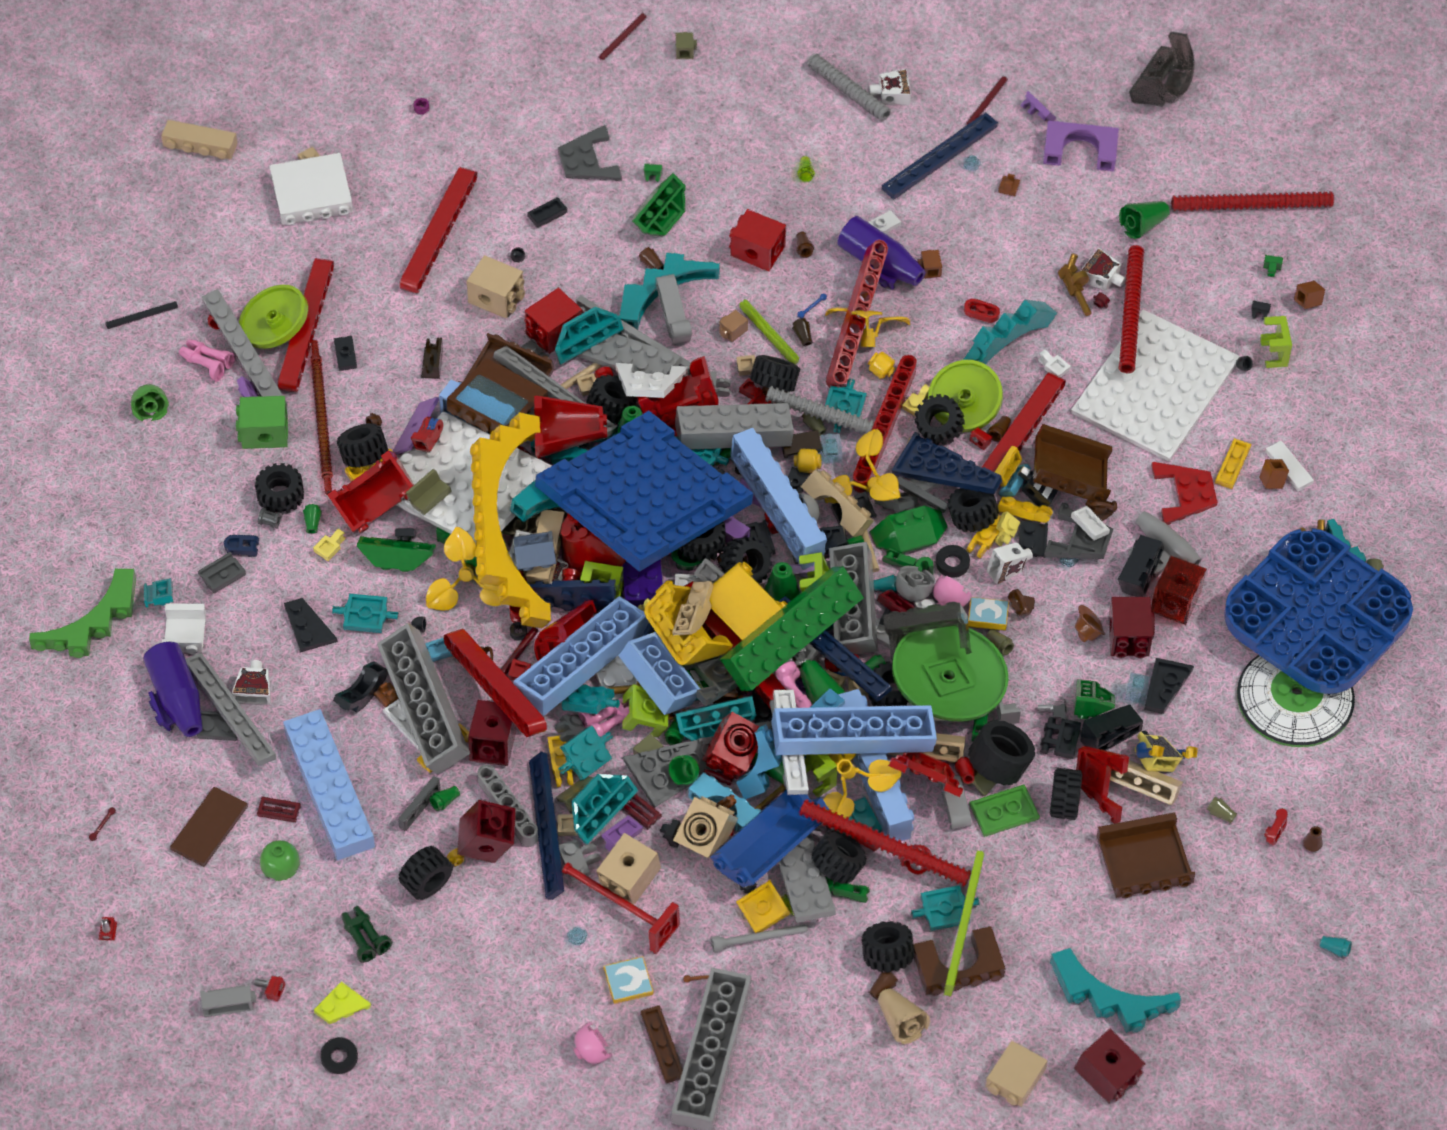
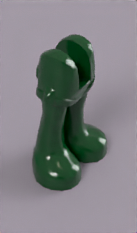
M357 905L353 907L356 915L355 918L351 919L347 912H343L341 917L344 929L350 933L358 946L356 952L358 960L365 963L376 957L375 951L379 956L386 953L391 948L393 941L388 935L380 936L370 922L369 914L365 913ZM363 929L365 931L371 943L373 944L374 949L370 945H368L360 930Z

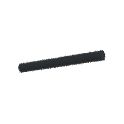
M174 301L105 323L107 329L176 309L178 305Z

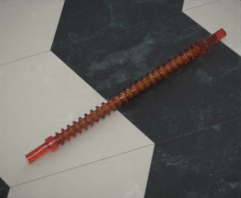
M313 340L311 341L312 356L310 361L320 449L321 477L324 479V489L327 495L332 492V459L330 458L331 450L329 449L330 441L328 436L327 407L325 406L322 357L319 355L318 341Z

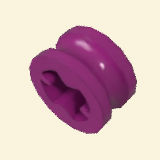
M418 98L414 101L415 113L423 115L429 112V101L426 98Z

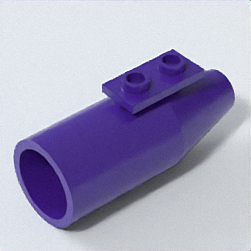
M854 216L841 230L837 241L838 246L861 262L868 246L876 240L886 242L888 252L878 284L883 288L888 287L893 290L897 280L917 286L923 280L925 270L905 247L859 216Z
M168 641L156 644L148 649L143 656V661L156 691L155 694L152 691L148 692L151 699L149 704L157 714L155 719L160 727L163 726L168 731L172 730L170 725L175 723L184 736H195L202 731L200 696L180 645L176 642Z

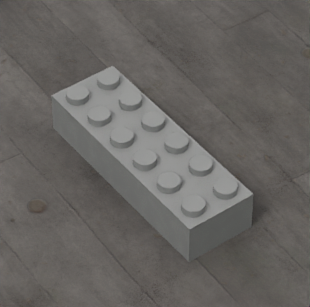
M788 403L677 406L675 426L677 438L689 449L732 448L733 435L750 428H754L756 433L761 435L765 447L792 445L794 429Z
M867 542L829 548L830 569L832 567L844 566L864 597L833 623L834 638L853 654L878 651L872 553Z

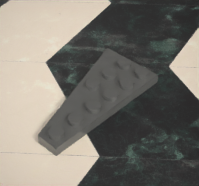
M714 736L623 756L622 760L653 808L691 785H677L670 778L668 771L669 763L674 757L690 755L697 760L700 769L699 777L704 773V769L714 770L709 768L706 762L702 761Z

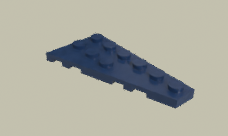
M914 432L891 470L892 474L897 477L991 494L996 493L1002 482L1001 475L985 467L981 468L971 460L963 459L962 455L942 445L938 446L928 438L920 437V434Z
M581 580L552 581V584L536 581V584H529L539 597L546 603H550V608L558 607L565 611H571L583 604V602L593 600L596 608L594 614H598L616 599V580H609L608 583H600V580H592V583H584Z

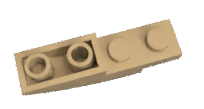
M711 581L693 582L687 603L681 605L672 632L673 635L693 634L704 624L711 609L709 601L713 590Z

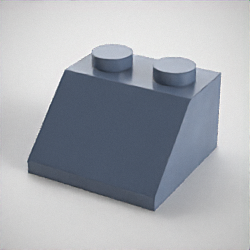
M552 531L514 537V551L518 569L529 571L537 566L548 568L556 564Z

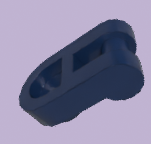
M229 535L224 540V548L227 553L247 555L248 557H256L258 554V549L256 548L259 545L258 536Z

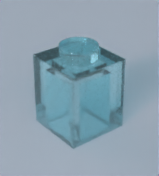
M840 434L821 435L823 464L842 462Z
M1131 672L1125 700L1144 704L1150 677Z

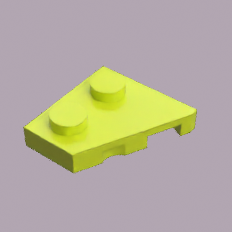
M341 981L314 1009V1013L328 1024H332L341 1018L350 1017L360 1010L370 1009L371 1003Z

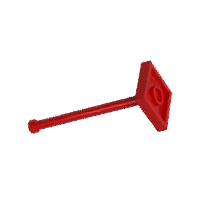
M567 862L564 865L562 873L571 875L652 925L648 933L649 948L653 953L657 954L680 926L679 905L673 901L663 914L656 919L573 868L571 863Z

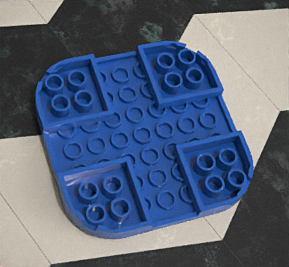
M1312 528L1311 531H1301V529L1286 534L1269 550L1268 556L1248 576L1245 575L1230 591L1225 605L1224 618L1230 633L1238 641L1299 684L1314 692L1334 694L1353 687L1402 636L1409 626L1413 606L1411 594L1401 581L1382 568L1378 571L1350 552V546L1334 535Z

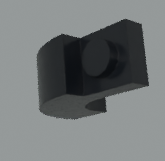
M375 661L364 665L354 684L348 689L335 694L333 701L344 710L359 712L374 697V693L384 683L388 670Z

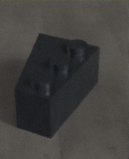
M1140 535L1139 539L1135 541L1133 550L1118 577L1123 593L1134 597L1146 596L1164 551L1162 541Z
M1128 704L1084 720L1080 741L1084 746L1107 751L1142 731L1144 721L1133 707Z

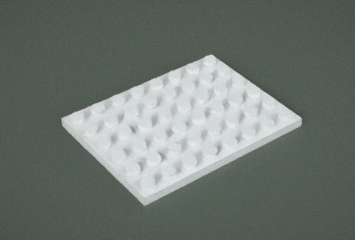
M1143 309L1139 314L1135 371L1125 374L1119 370L1120 341L1071 409V414L1170 462L1235 368L1236 361L1240 356Z
M443 411L437 417V419L443 421V430L432 451L416 450L413 446L412 450L406 451L399 460L414 485L432 469H435L440 480L449 485L452 492L425 515L413 508L409 499L402 500L396 506L450 534L458 526L467 531L476 544L474 539L475 523L473 522L475 512L472 504L474 492L472 489L473 472L471 471L472 455L470 454V448L480 437L490 439V434ZM518 448L513 451L507 460L499 481L497 513L501 531L516 516L510 511L512 499L536 480L537 474L552 466Z

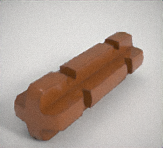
M730 794L719 801L716 807L718 808L721 805L729 809L736 804L737 800L734 798V795Z

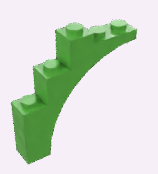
M115 569L107 593L97 606L79 620L59 629L30 633L31 649L37 651H44L45 649L64 651L68 649L70 656L76 658L89 656L91 637H111L113 617L119 619L132 617L136 585L134 569Z

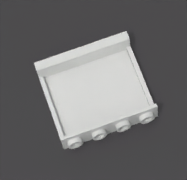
M340 153L270 165V173L282 225H292L302 221L309 222L319 218L326 219L331 216L347 215L353 212L352 200Z

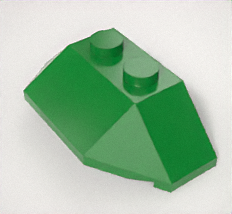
M674 173L670 174L634 213L632 222L644 234L666 236L685 213L686 185Z
M921 506L888 515L870 530V534L876 548L885 550L892 548L903 554L937 544L947 530L948 525L941 511Z
M360 536L357 548L375 567H380L383 570L399 569L402 572H409L415 570L433 555L436 544Z
M1077 679L1074 715H1078L1077 717L1081 719H1089V717L1098 716L1115 708V695L1109 690L1100 687L1097 681Z

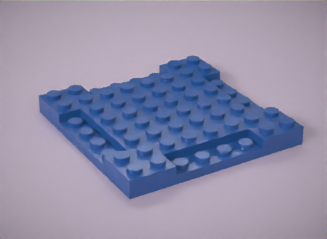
M650 411L621 426L620 433L568 462L566 459H563L536 475L535 487L639 572L750 506L753 501L752 491L726 472L722 475L675 438V431Z

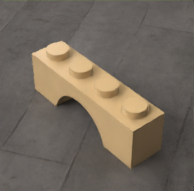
M815 469L801 487L813 499L822 500L827 497L836 499L842 509L840 525L853 537L862 536L874 522L870 517L871 513L863 507L860 508L857 505L858 501L853 496L846 495L843 492L845 490L844 487L837 482L834 483L831 480L832 476L828 472Z

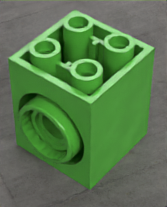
M285 396L240 397V405H236V415L238 416L236 431H238V442L242 443V449L288 447V413Z

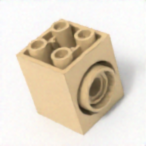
M485 255L466 281L468 303L506 319L510 313L513 314L515 312L518 301H522L525 296L523 271Z
M701 796L698 799L694 797L673 841L711 859L710 856L727 842L738 818L733 816L734 811L721 805L717 808V803ZM707 828L706 833L703 835L704 829Z
M624 833L596 871L601 885L630 903L635 904L657 875L661 866L657 852Z

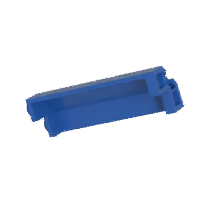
M786 789L713 853L710 858L717 870L740 886L753 885L821 824V822L818 824L816 820L811 821L809 817L808 819L805 818V815H799L804 800L809 799L808 802L811 803L813 801L815 805L820 804L822 808L825 806L826 810H829L822 798L810 800L807 794L788 795Z

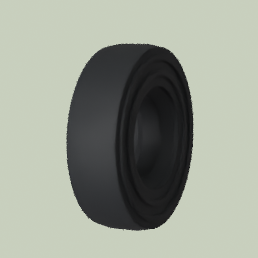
M947 545L938 551L935 563L942 575L955 578L967 572L970 566V557L968 552L961 546ZM950 556H955L959 558L960 564L952 567L947 565L945 560Z
M332 1038L321 1049V1063L330 1073H347L357 1063V1048L347 1038ZM342 1049L346 1051L347 1058L343 1062L333 1061L331 1055L335 1050Z

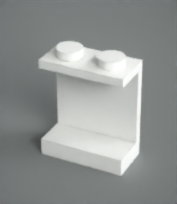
M166 603L165 639H162V642L171 641L178 643L183 653L191 655L203 653L206 622L205 604Z

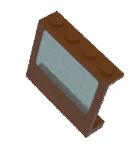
M485 358L447 397V411L462 418L467 423L473 424L482 431L491 434L499 425L509 427L511 419L519 412L528 414L534 408V396L548 397V391L498 363Z

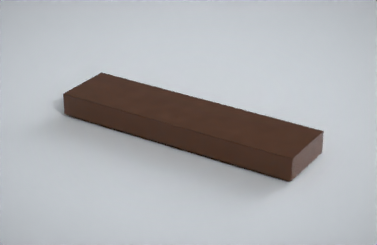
M660 1005L640 1010L665 1084L681 1080L683 1068Z

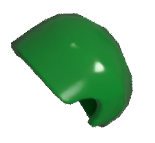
M681 755L674 757L670 761L668 771L670 778L675 784L689 785L697 781L700 769L697 760L693 757Z

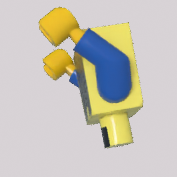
M1146 730L1141 731L1137 736L1139 743L1135 747V752L1147 771L1173 772L1182 759L1197 757V747L1187 746L1186 751L1184 749H1175L1165 737L1150 735Z

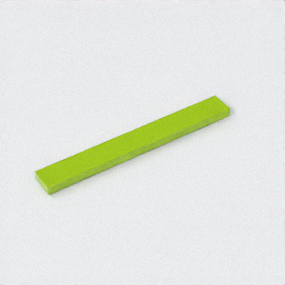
M979 850L976 852L945 985L944 995L950 997L953 994L984 859V852Z

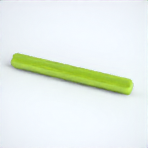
M746 299L741 301L740 309L789 362L798 363L799 356Z

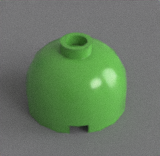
M145 384L134 391L131 397V409L137 419L143 421L153 418L151 421L160 420L167 413L169 406L168 398L164 390L159 386Z
M272 841L263 848L260 855L261 871L266 877L276 881L291 878L296 874L300 866L297 849L287 841Z

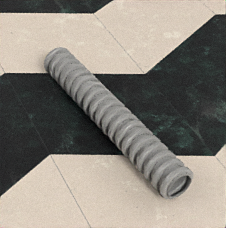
M814 53L809 57L808 67H811L812 70H815L816 73H819L820 76H823L824 79H827L828 82H831L832 85H835L836 88H839L840 91H843L844 94H847L848 97H851L852 100L880 121H884L889 117L891 112L889 107L839 71L838 68H835L834 65H831L830 62H827L818 53Z
M773 386L769 387L765 398L766 402L772 401V404L788 403L789 409L792 408L795 412L798 410L799 413L810 414V417L822 418V421L827 420V423L833 422V425L836 423L839 427L842 425L845 429L848 427L849 430L860 431V434L870 432L874 424L873 420L868 421V418L862 419V416L856 417V414L853 416L850 412L847 414L845 413L846 411L843 410L842 412L839 408L836 410L833 406L830 408L829 405L818 404V401L812 402V399L806 400V397L803 399L800 395L797 397L794 393L792 395L789 391L786 393L783 389L782 391L779 388L774 389Z

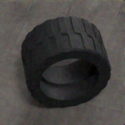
M994 720L985 723L969 747L968 756L974 769L985 779L996 784L1013 785V783H1017L1033 761L1035 747L1032 740L1019 727L1006 721Z

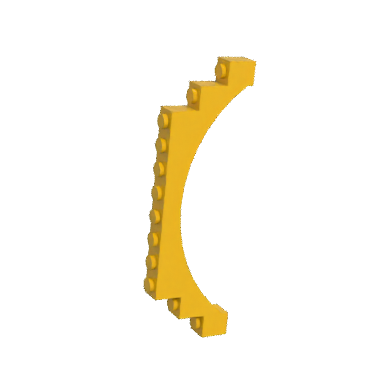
M519 412L511 419L509 427L499 425L491 432L490 439L480 437L470 448V454L472 455L471 471L473 472L472 489L474 492L472 504L475 512L473 522L475 523L474 539L476 540L475 557H477L476 574L478 575V583L499 586L498 596L500 604L520 607L521 625L542 629L551 621L550 603H546L534 592L516 568L504 543L497 513L498 486L507 460L518 446L526 441L532 442L535 439V433H540L539 416Z

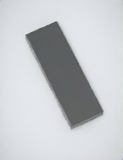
M898 477L899 489L910 495L917 496L922 502L945 513L948 507L947 502L906 479Z
M433 776L398 818L400 829L407 831L430 803L432 794L441 790L439 778Z

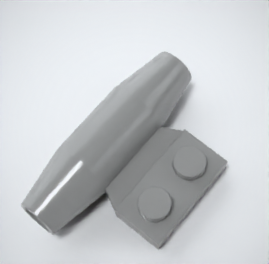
M1146 511L1138 516L1136 524L1149 538L1162 541L1164 545V551L1153 577L1157 578L1169 567L1171 558L1190 570H1194L1200 564L1201 557L1183 537L1165 522ZM1133 547L1128 551L1129 556L1133 550Z

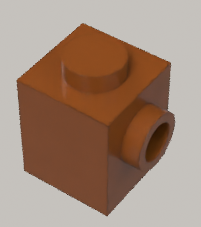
M939 249L921 251L920 259H917V262L925 270L923 279L942 277V262Z
M1315 280L1297 284L1294 301L1304 309L1320 306L1323 303L1326 289Z
M1265 459L1259 478L1266 489H1283L1289 469L1283 459Z

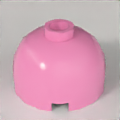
M942 574L933 587V596L938 601L936 605L942 610L947 606H950L953 611L960 610L968 603L972 594L969 591L966 594L963 591L964 586L948 576L943 578Z
M589 1021L577 1031L574 1039L576 1048L573 1050L580 1060L584 1058L588 1063L599 1064L612 1057V1052L607 1053L604 1046H608L597 1028L593 1030L590 1027L593 1023Z

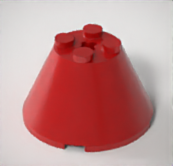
M567 513V517L561 527L562 560L569 564L570 569H575L581 572L582 575L585 561L622 567L626 562L625 559Z

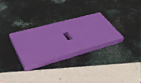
M438 397L418 404L393 449L396 455L412 450L414 444L410 437L414 432H418L424 418L431 416L439 401Z

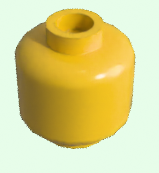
M876 352L868 362L870 365L869 371L880 379H884L886 376L890 378L896 370L893 367L895 360L885 352Z
M800 449L798 455H794V466H797L799 472L812 473L815 469H821L822 458L816 449Z

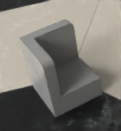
M1001 701L996 707L999 721H1006L1012 724L1019 723L1021 712L1020 708L1016 707V703L1003 705Z

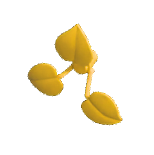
M834 307L827 309L825 316L837 311L847 312L848 308ZM872 310L851 312L852 315H860L865 318L866 328H864L861 336V347H875V337H878L880 325L884 322L896 320L910 325V319L907 317L878 318L874 332V328H869V317L872 315H883V312Z
M874 429L863 435L856 444V453L860 457L866 456V460L875 477L868 480V486L854 481L850 482V478L847 475H840L832 481L843 486L845 489L843 492L848 496L851 495L852 485L870 492V496L877 501H889L900 498L898 478L892 473L879 476L870 460V456L877 455L883 445L882 433L878 429ZM833 497L824 498L825 503H839Z
M458 526L454 528L453 532L446 539L444 553L451 561L457 562L461 560L463 565L460 567L459 577L452 585H450L446 578L435 580L427 591L426 606L430 609L441 611L452 609L457 604L459 598L458 592L453 588L461 580L469 582L472 579L483 588L480 592V599L485 604L490 606L504 605L500 604L498 596L499 586L478 583V578L474 575V568L465 562V560H471L475 557L476 544L470 534Z
M827 754L837 765V771L842 775L840 779L843 786V795L839 792H832L826 795L823 801L833 813L836 811L838 815L843 814L845 818L850 817L854 811V802L852 799L846 798V779H851L856 773L869 777L868 784L871 789L877 792H885L894 786L902 773L889 767L890 761L887 760L873 761L869 765V773H866L852 764L851 760L854 759L856 754Z

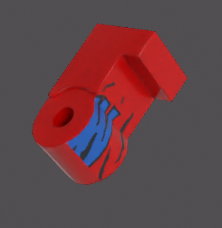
M424 418L418 432H414L410 437L416 450L432 451L443 430V421L441 419Z

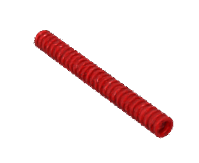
M1318 191V193L1307 192L1306 194L1304 192H1301V194L1299 192L1295 194L1293 192H1290V194L1279 192V194L1268 193L1267 195L1265 193H1262V195L1260 193L1256 195L1254 193H1251V195L1248 193L1243 195L1241 193L1240 195L1234 194L1233 196L1232 194L1228 196L1226 194H1223V196L1220 194L1209 196L1207 194L1206 196L1195 195V197L1193 195H1189V197L1187 195L1183 197L1181 195H1178V197L1173 195L1171 198V208L1173 211H1182V209L1184 211H1187V209L1193 211V209L1195 211L1199 209L1201 211H1204V209L1209 211L1210 209L1221 210V208L1223 210L1227 208L1229 210H1232V208L1235 210L1238 208L1240 210H1243V208L1248 210L1255 207L1257 209H1260V207L1262 209L1266 207L1268 209H1271V207L1282 209V207L1293 208L1294 206L1296 208H1299V206L1301 208L1305 206L1307 208L1311 206L1313 208L1316 206L1321 208L1322 206L1333 207L1334 193L1332 191H1329V193L1327 191L1323 193L1321 191Z
M1133 245L1128 249L1119 370L1125 374L1133 373L1136 368L1144 264V248L1139 245Z
M809 799L804 800L799 811L800 816L805 815V818L808 819L809 817L811 821L816 820L818 824L821 822L823 826L828 825L830 829L835 828L834 831L839 830L841 834L844 832L846 836L851 835L852 839L862 840L864 844L867 842L869 846L873 845L875 849L880 848L882 852L885 850L887 854L892 853V856L895 857L896 855L898 859L903 858L905 862L908 860L910 864L915 863L916 867L918 865L922 866L921 869L926 868L928 872L931 870L933 874L938 873L939 877L944 876L946 880L947 878L951 882L954 880L956 884H962V887L967 885L971 876V870L966 871L964 867L959 868L960 865L955 866L953 862L948 863V860L943 861L941 857L936 858L935 854L932 856L930 852L925 853L923 849L920 851L918 847L913 848L912 844L909 846L907 842L902 843L900 839L898 841L895 840L896 837L891 838L889 834L886 836L884 832L879 833L877 829L874 831L872 827H866V824L861 825V822L856 823L854 819L849 820V817L845 818L843 814L838 815L836 811L833 813L831 809L826 810L825 806L822 808L820 804L815 805L813 801L811 803L808 802Z

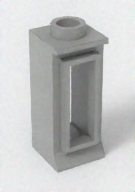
M250 983L246 987L244 985L210 990L208 992L200 990L204 1017L252 1011L253 1003H257L255 990L251 991Z

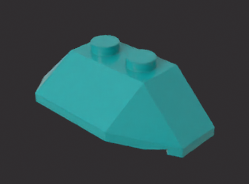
M593 307L563 324L555 348L560 365L624 330L620 316L607 310Z
M749 696L686 710L675 715L679 733L694 741L714 736L721 720L731 712L750 722L756 717L753 698Z
M597 774L572 800L574 830L586 845L638 792V789L628 776Z

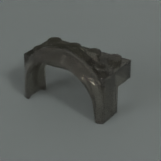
M1169 33L1168 38L1171 47L1160 46L1129 91L1132 103L1163 107L1165 103H1175L1185 94L1191 85L1195 69L1194 53L1188 34ZM1169 73V76H1168V78H1167L1165 84H1163L1162 81L1165 79L1166 75Z
M960 603L934 604L923 609L915 607L906 612L893 611L889 615H883L884 630L889 636L892 660L896 647L906 634L949 626H956L958 628L960 648H965L966 654L972 653L968 616Z

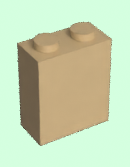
M1011 1040L988 1075L985 1087H987L990 1093L1003 1096L1011 1105L1017 1104L1022 1107L1045 1072L1048 1060Z

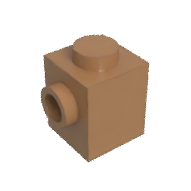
M736 309L730 314L723 316L719 321L720 335L731 342L748 331V319Z

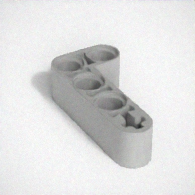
M675 275L656 277V287L669 338H672V345L691 341V324L685 317Z

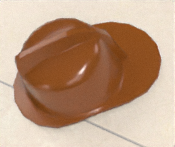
M1084 605L1078 606L1080 615L1075 623V629L1078 631L1081 641H1093L1101 634L1105 635L1102 623L1096 614Z

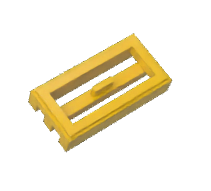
M1010 447L995 473L1001 475V487L1007 485L1022 461L1017 447Z

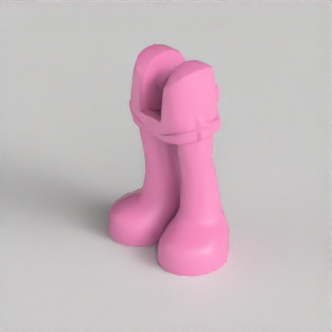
M188 339L186 342L187 347L183 346L179 349V354L189 363H197L208 368L210 378L216 382L223 377L224 368L230 369L235 363L236 357L233 352L213 349L205 346L203 342ZM203 354L210 356L216 360L204 357Z
M790 661L780 666L776 670L775 675L786 690H794L796 708H810L812 706L810 699L805 694L803 695L795 684V680L800 676V670L795 662Z
M623 697L615 699L620 701L618 708L607 707L598 714L579 712V718L582 720L585 728L592 725L601 737L613 727L623 722V719L629 714V700L623 703ZM615 714V716L612 717L611 719H609V720H607V721H605V722L599 724V723H600L601 721H603L604 719H606V718H608L609 716Z

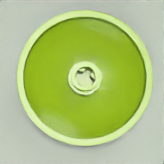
M283 284L275 285L259 292L246 304L240 315L239 324L253 347L259 349L277 347L290 340L301 329L307 318L308 303L304 295L296 287Z
M959 360L942 368L933 378L928 392V400L930 399L929 396L933 395V397H936V394H941L942 397L947 395L950 399L953 398L964 414L965 425H962L964 428L963 432H970L977 427L981 429L989 424L997 416L1003 402V389L997 374L986 364L975 360ZM940 412L934 415V417L944 425L949 419V414Z

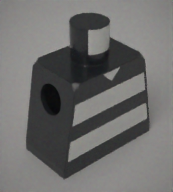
M1023 466L1017 474L1025 480L1021 488L1022 492L1037 506L1046 505L1048 507L1058 490L1034 483V469L1031 471Z

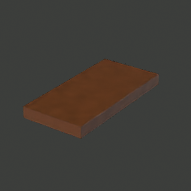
M214 786L170 846L171 851L205 867L245 812L248 803Z

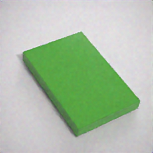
M1025 784L969 802V806L984 837L1040 819V815Z

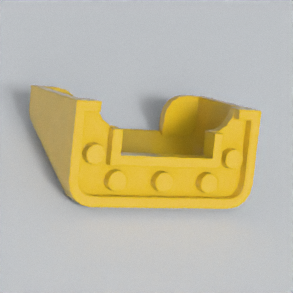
M738 562L715 581L709 599L711 609L742 640L787 605L785 601H775L752 578V567L746 562Z
M666 584L646 604L644 614L675 661L680 665H691L727 653L733 647L728 638L719 635L711 640L702 626L693 634L673 635L672 632L681 605L687 603L692 587Z

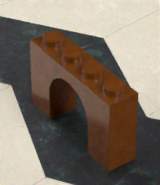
M992 926L972 930L971 942L977 961L972 967L957 972L953 991H958L968 985L978 986L982 982L989 980L996 982L1005 977L1006 967ZM933 940L913 944L914 960L925 994H932L933 996L941 994L945 991L949 968L941 963Z

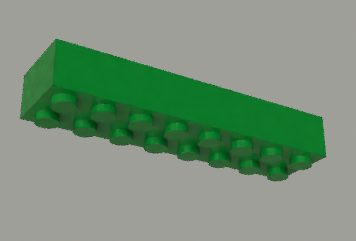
M844 566L832 567L720 658V660L741 691H752L864 597Z

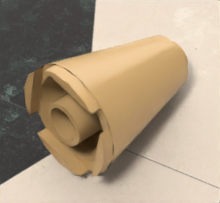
M885 989L880 993L878 1003L896 1042L909 1044L922 1036V1030L924 1028L927 1030L929 1027V1015L894 989Z

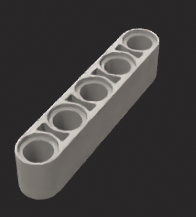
M488 764L480 766L477 770L478 784L492 803L504 806L511 805L510 807L516 808L515 820L521 819V821H515L514 834L526 847H532L537 844L538 829L533 820L494 767Z

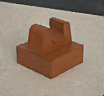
M1009 173L1007 176H1003L998 193L1016 197L1020 179H1016L1015 175Z
M390 682L382 684L379 690L374 693V696L385 708L399 699L394 686Z

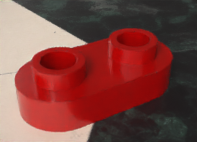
M974 298L968 299L964 304V313L969 317L988 323L996 322L999 319L1000 309L994 304Z

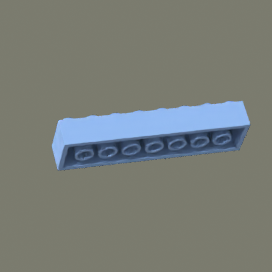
M754 428L733 435L731 460L797 562L799 563V556L822 552L824 556L825 544L827 542L825 533L820 531L817 521L808 513L806 504L802 503L799 499L797 490L791 487L789 478L782 473L779 463L774 461L770 449L763 444L761 435L757 434ZM814 562L807 564L799 563V565L801 566L802 570H804L806 568L814 566Z
M617 597L571 634L565 642L560 643L514 680V685L541 715L545 716L616 658L628 641L643 635L648 626V619L644 611L622 597Z
M859 689L838 694L845 700V704L842 707L868 706L865 695L862 696ZM857 753L853 759L856 767L866 773H869V765L873 761H890L886 756L887 753ZM859 774L884 835L887 836L889 834L891 838L896 837L895 840L897 841L899 839L901 841L911 839L914 814L911 809L908 810L906 794L901 793L900 780L889 790L877 792L869 786V777Z
M931 705L775 708L771 720L776 755L933 752L937 740Z
M321 709L283 721L285 735L337 861L375 848L373 833Z

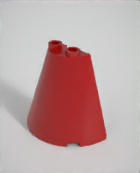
M534 396V414L539 416L540 433H535L536 458H542L595 440L607 438V427H603L607 425V414H603V406Z
M593 600L583 602V604L539 633L534 643L537 661L542 659L560 643L565 642L571 634L594 617L593 614L596 612Z

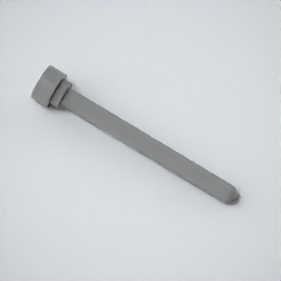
M803 924L730 938L718 935L711 937V944L714 953L722 952L723 949H726V946L805 933L808 927Z

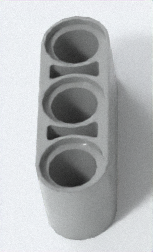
M955 775L954 779L960 783L958 787L963 788L961 777ZM939 781L940 789L943 790L944 783ZM964 788L960 797L943 790L941 794L944 805L947 806L946 813L949 823L952 824L950 828L957 829L971 826V815Z

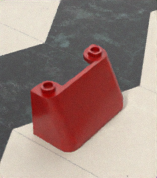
M705 356L696 358L690 363L691 375L682 377V381L675 383L674 389L664 398L638 397L643 414L650 411L670 426L675 424L677 406L719 405V399Z
M388 450L381 455L382 461H376L374 466L347 485L344 484L338 491L334 489L327 494L352 532L359 531V533H363L374 520L402 500H408L406 492L414 486V483L394 452Z

